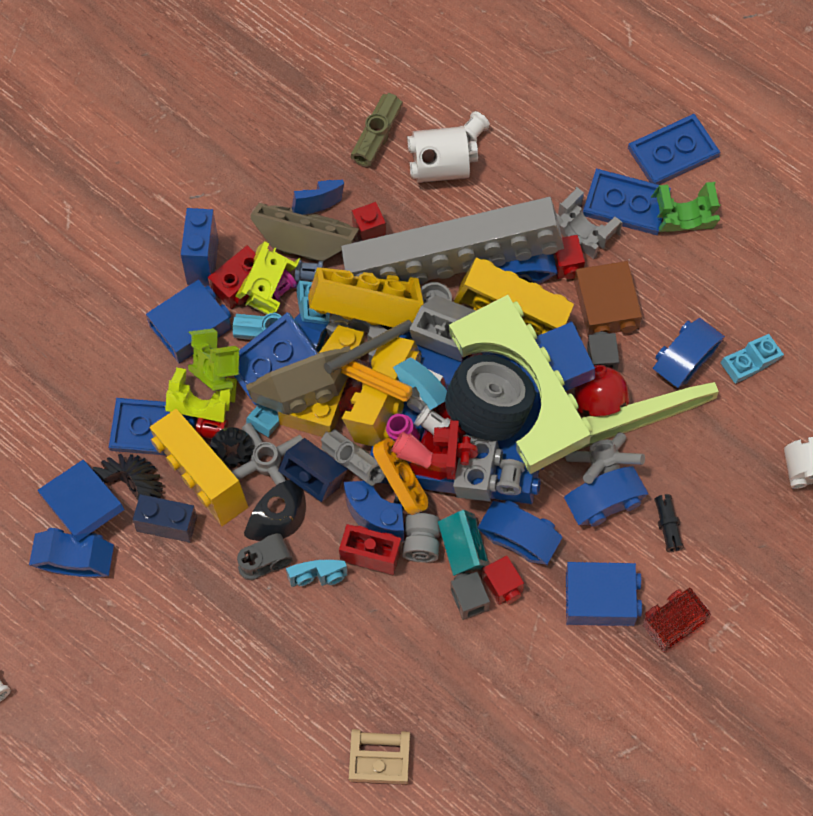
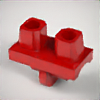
M450 420V427L434 428L433 445L448 447V452H432L431 470L447 472V479L455 480L457 457L461 458V465H469V459L475 458L478 455V447L471 444L470 437L464 436L462 443H459V421Z

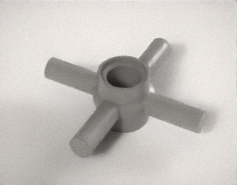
M251 423L245 424L242 430L247 432L253 440V455L250 462L231 472L238 480L257 470L262 475H270L276 485L286 481L282 473L278 471L281 457L285 455L288 449L303 439L302 436L298 435L276 447L270 442H262ZM266 455L273 457L269 462L260 461L261 457Z
M619 432L612 440H600L590 446L591 452L574 451L566 455V461L591 463L592 466L583 476V480L591 484L598 475L619 469V464L643 465L645 463V455L641 453H619V448L626 441V435Z

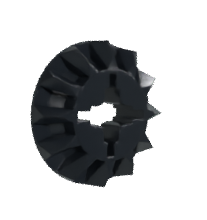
M229 427L218 431L213 436L210 448L228 468H238L250 461L254 451V443L250 435L244 430ZM238 444L237 454L235 452H231L230 454L225 455L227 452V445L232 447Z

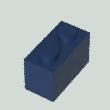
M304 438L286 451L278 471L317 500L323 502L340 488L348 468L338 463L330 455Z
M141 494L133 516V523L137 532L189 543L191 542L197 521L194 505Z

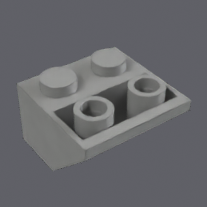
M436 295L419 309L409 329L412 340L417 345L463 362L465 357H462L450 336L449 324L476 310Z

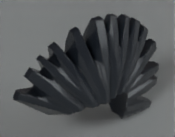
M118 454L119 464L108 457L107 461H101L104 469L100 467L92 468L104 483L113 482L114 480L118 481V479L124 481L137 500L140 494L161 498L162 493H159L163 491V488H160L162 487V482L156 481L160 478V474H152L156 467L151 466L152 463L150 461L144 463L146 461L145 458L139 461L140 456L138 455L133 459V454H130L126 463L123 455Z

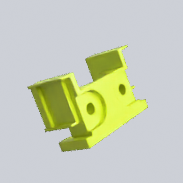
M264 241L258 246L253 259L255 260L253 267L243 281L236 297L241 299L246 294L249 295L245 305H249L267 315L277 312L280 302L272 299V296L284 269L291 272L297 267L300 258L293 262L275 252L276 248L269 251L267 249L269 243Z
M176 367L175 374L169 380L165 411L172 412L177 409L183 415L224 422L225 413L229 411L230 402L235 403L237 379L227 377L226 380L233 382V388L221 389L216 391L211 399L202 400L193 395L190 385H185L186 369Z

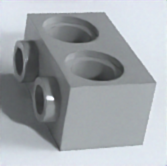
M463 435V437L468 436L471 438V444L478 447V454L488 453V455L481 459L476 457L469 459V465H461V458H459L453 485L457 498L490 501L492 492L497 491L498 475H495L496 467L500 466V462L503 460V449H499L497 441ZM476 478L483 479L479 484H471Z

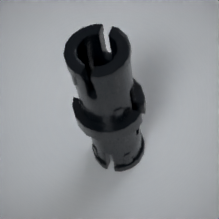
M665 494L664 502L662 495L657 496L654 501L660 518L658 526L663 531L666 551L674 552V544L676 552L684 548L678 527L680 519L675 515L672 495Z

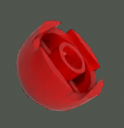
M603 365L594 366L595 379L575 387L574 398L578 404V411L583 413L582 409L587 410L590 416H607L621 411L620 405L626 403L627 406L630 399L626 380L620 372Z

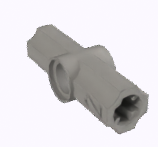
M335 429L331 432H325L321 438L322 450L371 486L382 482L385 475L376 459L369 452Z

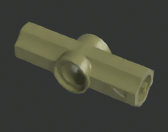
M391 93L382 94L373 113L367 117L365 128L351 153V159L358 165L363 167L371 166L381 146L388 141V133L403 106V102L396 95Z

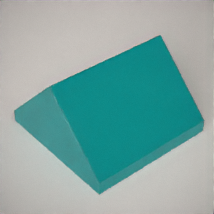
M462 510L438 521L453 576L464 572L482 570L483 567L489 565L481 533L477 529L478 523L474 513Z

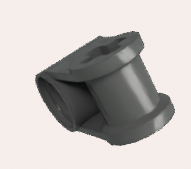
M270 535L262 541L241 549L237 556L239 574L246 580H255L291 564L293 557L282 535Z

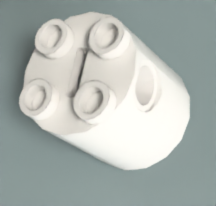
M464 126L413 131L412 136H407L408 151L414 155V162H410L411 178L417 179V183L469 178L470 162H478L477 142L467 141ZM432 149L434 158L430 162H423V152Z

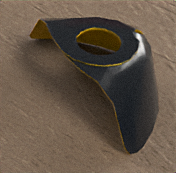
M291 480L281 482L269 490L254 508L245 528L244 536L250 540L262 541L273 534H281L283 539L294 534L305 518L306 500L304 490ZM274 497L282 498L285 501L284 510L280 513L271 512L267 506L270 499Z

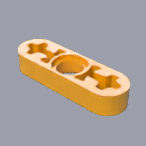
M386 438L376 443L373 447V454L407 513L414 515L428 508L426 493L408 462L397 458L396 454L391 451L395 441L391 438Z

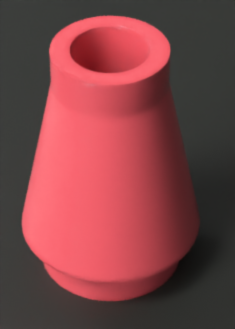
M402 432L398 436L391 449L396 454V457L421 465L427 469L431 464L432 452L411 433L406 434Z

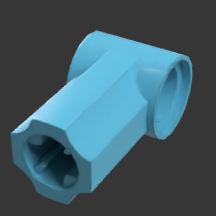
M269 313L265 316L236 314L233 321V337L253 340L282 316L277 313Z

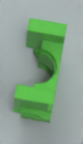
M706 182L699 191L698 197L686 203L674 202V199L670 196L669 186L658 185L651 198H657L660 210L657 218H663L659 231L713 229L720 221V216L713 214L721 206L716 193V182Z

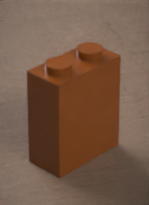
M628 261L576 269L574 284L587 337L596 332H607L608 334L616 332L631 333L640 328L642 314Z

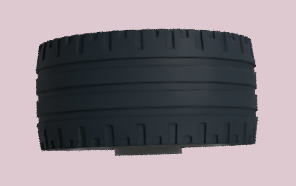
M474 355L464 360L455 371L447 389L445 407L451 420L459 421V427L466 433L480 439L502 441L516 435L524 425L533 406L535 390L529 376L509 360L494 355Z

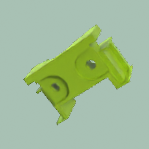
M213 328L189 331L194 353L193 364L188 365V370L213 391L233 388V382L225 380V377L239 375L240 349L237 346L217 348L218 332Z

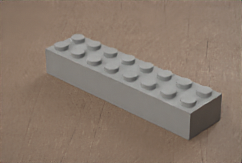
M551 196L341 246L345 270L352 272L354 276H359L366 272L373 273L378 279H387L388 275H394L399 277V281L406 282L409 281L410 277L419 279L420 285L428 280L436 278L446 279L454 274L467 272L476 257L488 260L498 267L504 265L505 262L514 260L524 261L535 255H549L564 249L559 221Z

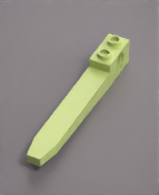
M716 383L693 386L620 407L621 411L607 416H588L586 419L592 428L590 443L582 448L591 446L600 440L613 438L619 432L627 433L714 400L719 392Z

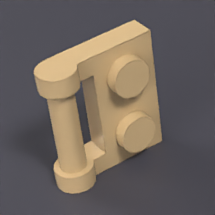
M352 729L349 782L408 784L410 732L401 731V734L363 733L361 729ZM360 744L400 746V752L360 750Z

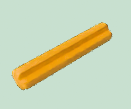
M356 361L341 367V373L404 402H407L413 395L411 386Z

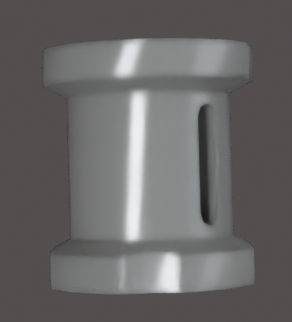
M504 459L500 462L502 471L500 482L496 484V489L502 494L519 495L521 493V487L519 486L521 473L525 471V465L517 460Z

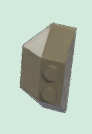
M258 203L250 218L272 248L281 250L285 254L301 255L312 261H324L342 251L341 246L353 243L359 232L358 228L351 227L340 220L313 213L301 215L294 213L290 207L267 206V204Z
M350 346L321 352L269 372L258 378L255 382L247 384L246 387L252 401L286 415L300 413L311 405L330 401L333 397L339 395L348 376L341 373V368L329 374L325 371L324 364L350 351Z

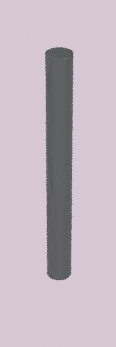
M406 320L325 363V371L330 374L409 332L412 322Z

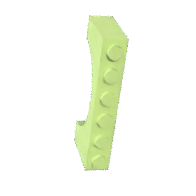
M506 295L449 324V331L462 357L481 352L500 354L520 364L534 380L541 399L539 417L529 433L516 442V451L528 472L532 474L589 444L592 428L586 417L581 418L576 410L578 409V404L571 393L567 395L562 387L565 383L559 371H553L549 365L551 359L544 347L539 348L536 343L537 335L531 324L526 325L522 317L524 314L517 301L512 302L509 295Z

